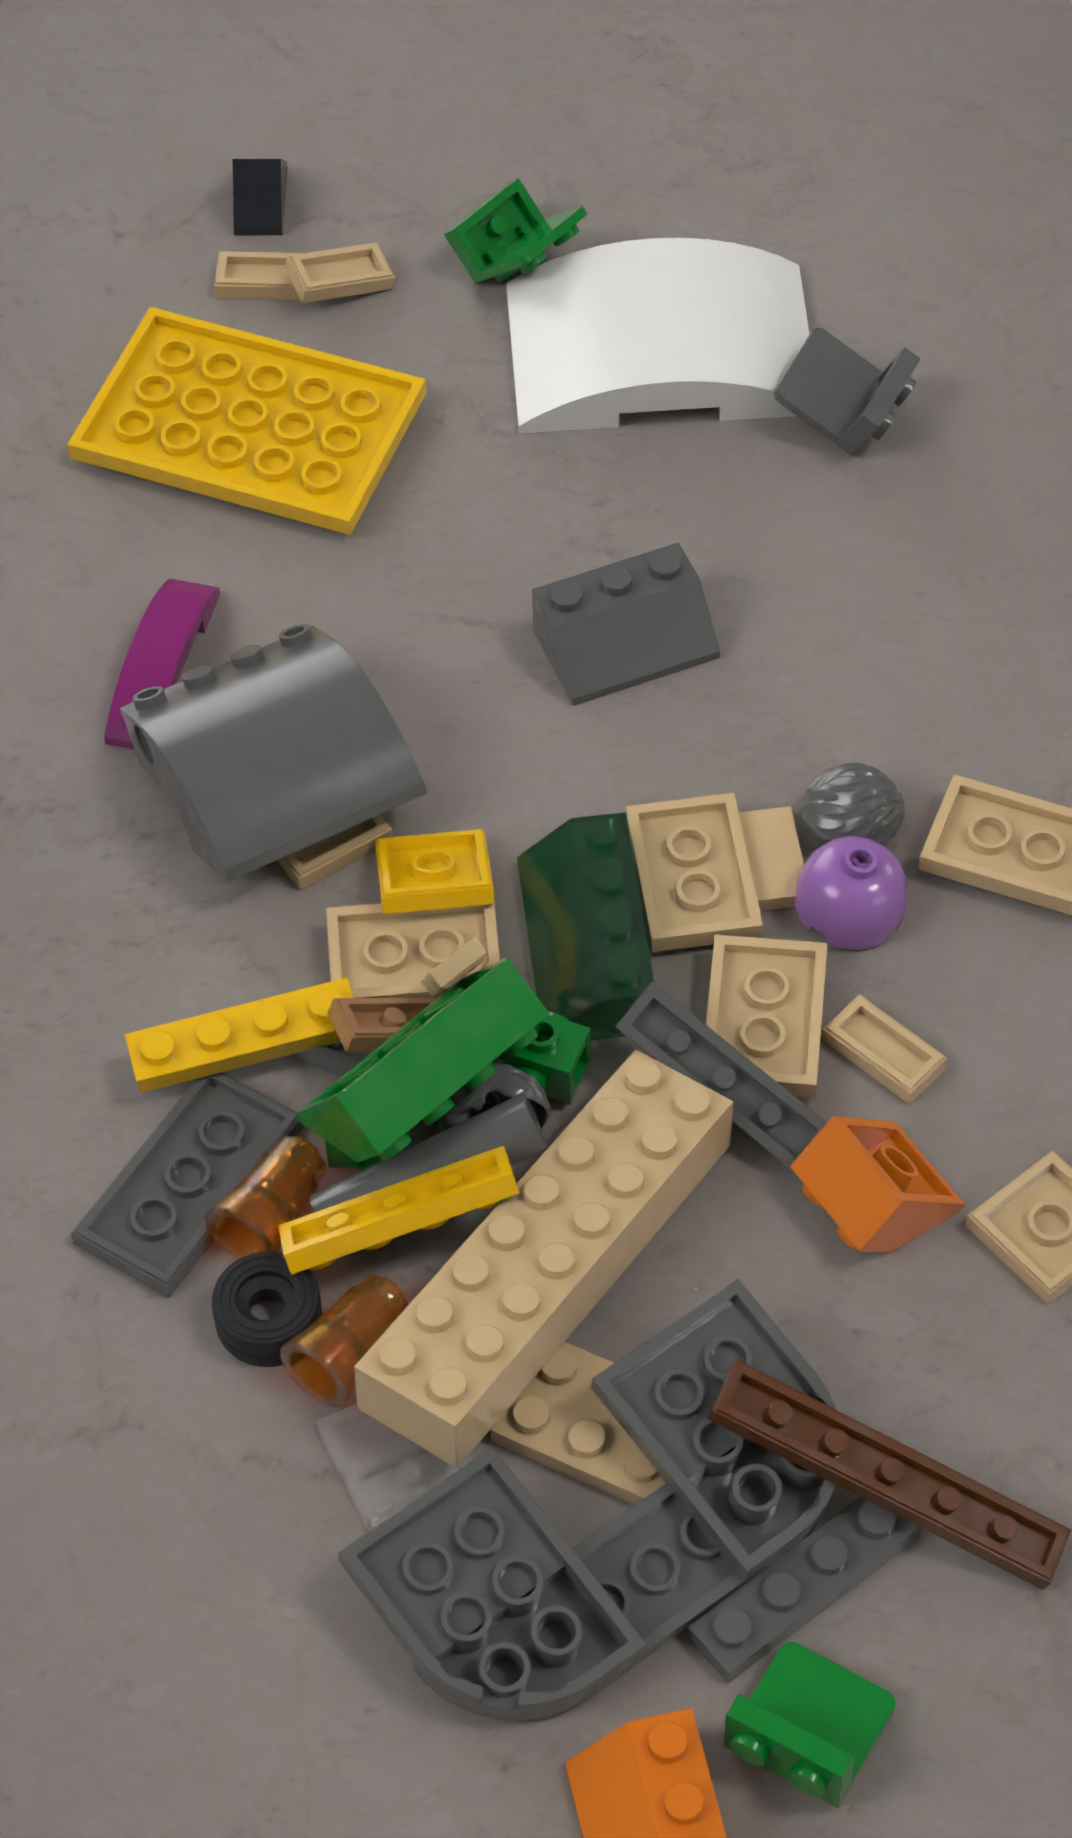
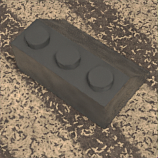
M679 542L532 589L533 631L573 706L720 658V649L701 581Z

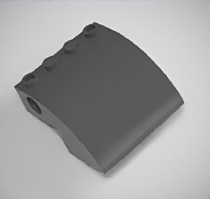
M300 624L289 627L279 634L280 640L264 647L260 645L242 647L230 655L231 661L214 668L208 665L193 668L182 675V682L165 689L161 686H155L141 690L133 696L132 703L120 708L141 767L173 793L193 851L228 881L427 794L424 781L398 726L369 678L353 657L337 641L314 626L309 627V625Z

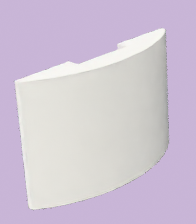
M681 237L649 238L599 245L576 251L536 266L506 283L519 434L619 427V413L718 407L720 421L797 416L780 404L773 394L774 389L809 336L800 267L790 260L758 248L732 242Z

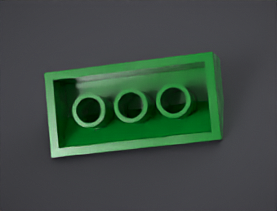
M504 958L459 980L295 1113V1116L301 1124L357 1163L378 1155L384 1162L399 1153L412 1141L407 1132L422 1120L428 1126L452 1109L455 1104L450 1096L463 1085L470 1091L493 1075L497 1069L492 1061L504 1051H507L512 1056L538 1037V1033L533 1027L550 1013L509 958Z

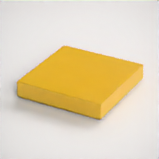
M475 829L387 837L375 840L382 914L495 904L485 830Z

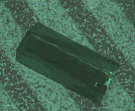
M626 812L570 818L517 857L535 993L548 1012L560 1014L570 1022L591 1028V1040L626 1037L615 1026L651 982L654 983Z

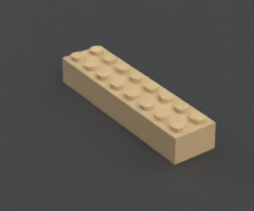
M635 1049L517 1182L520 1194L500 1201L354 1366L357 1409L453 1467L458 1468L731 1146L733 1101Z

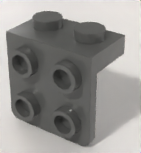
M815 328L805 340L774 389L773 394L780 404L853 456L871 436L878 441L888 430L896 415L890 412L893 404L900 406L916 384V381L910 376L919 363L920 358L904 347L885 369L881 371L825 329Z

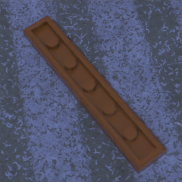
M737 1359L729 1366L707 1415V1419L1042 1590L1051 1584L1071 1529Z

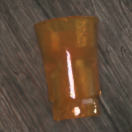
M282 1135L272 1148L267 1149L235 1188L207 1212L205 1224L216 1243L237 1259L256 1252H279L282 1244L278 1225L297 1219L304 1206L310 1200L309 1196L317 1190L318 1181L326 1172L327 1163L320 1156L318 1149L309 1141L299 1136L288 1137Z
M372 1273L363 1278L358 1285L351 1286L315 1322L282 1345L280 1349L281 1361L294 1382L309 1396L331 1407L343 1406L356 1387L354 1366L409 1305L403 1290L386 1276L379 1277Z

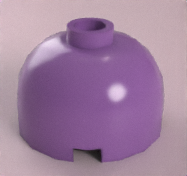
M847 836L837 838L812 852L798 877L794 907L801 924L809 932L812 926L817 932L825 935L824 942L835 948L862 950L876 947L885 942L888 934L894 931L896 927L898 929L903 921L907 905L908 880L899 860L886 846L864 837Z

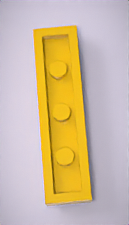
M348 977L124 1034L139 1093L340 1042L327 1013L333 998H354Z
M501 1146L278 1225L283 1255L291 1275L306 1269H322L342 1256L362 1249L374 1250L381 1248L391 1242L393 1238L418 1229L429 1230L445 1224L452 1217L475 1209L496 1207L501 1200L520 1194L505 1147Z

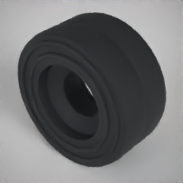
M262 1251L239 1258L230 1264L220 1275L212 1295V1311L217 1335L221 1343L235 1358L250 1365L274 1367L294 1361L310 1349L317 1339L322 1326L323 1312L320 1290L314 1275L309 1269L291 1275L284 1255L281 1252ZM263 1298H275L284 1305L282 1313L271 1320H260L254 1317L250 1311L252 1306Z

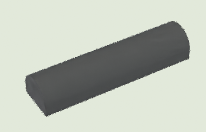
M521 1093L397 1153L384 1162L380 1161L311 1194L309 1199L313 1212H317L501 1146L505 1147L511 1166L548 1147L535 1111L525 1094Z

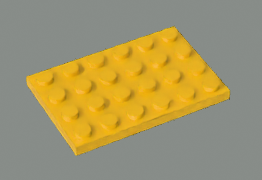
M150 307L67 443L69 458L351 535L427 394L426 379Z

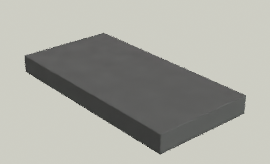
M222 1072L196 1079L71 1233L73 1244L170 1298L304 1127L295 1116L297 1112Z

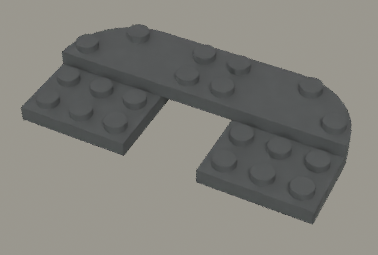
M739 1279L592 1378L591 1389L650 1461L666 1484L573 1549L497 1451L491 1447L339 1552L338 1561L411 1657L415 1673L435 1693L466 1711L499 1720H535L563 1713L593 1697L683 1632L689 1625L813 1533L822 1520L836 1484L707 1419V1415L728 1368L735 1359L836 1409L827 1388L819 1376Z

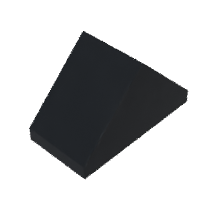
M232 159L234 236L283 235L288 171L287 161L283 159Z

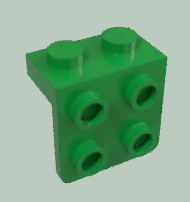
M517 178L505 184L445 232L444 236L475 283L492 277L497 282H500L513 275L519 269L522 273H526L542 263L547 258L544 250L552 243L556 247L575 236L580 231L576 224L588 213L583 205L545 219L520 179Z
M786 1642L780 1647L750 1699L738 1693L725 1716L724 1747L732 1750L744 1761L755 1766H761L789 1781L804 1794L820 1798L839 1809L893 1715L896 1703L895 1698L889 1691L796 1642Z

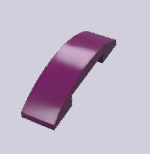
M169 578L157 591L138 625L122 666L104 734L105 744L135 749L120 708L132 703L133 696L141 690L155 686H161L165 689L177 684L197 632L205 633L220 596L219 587Z

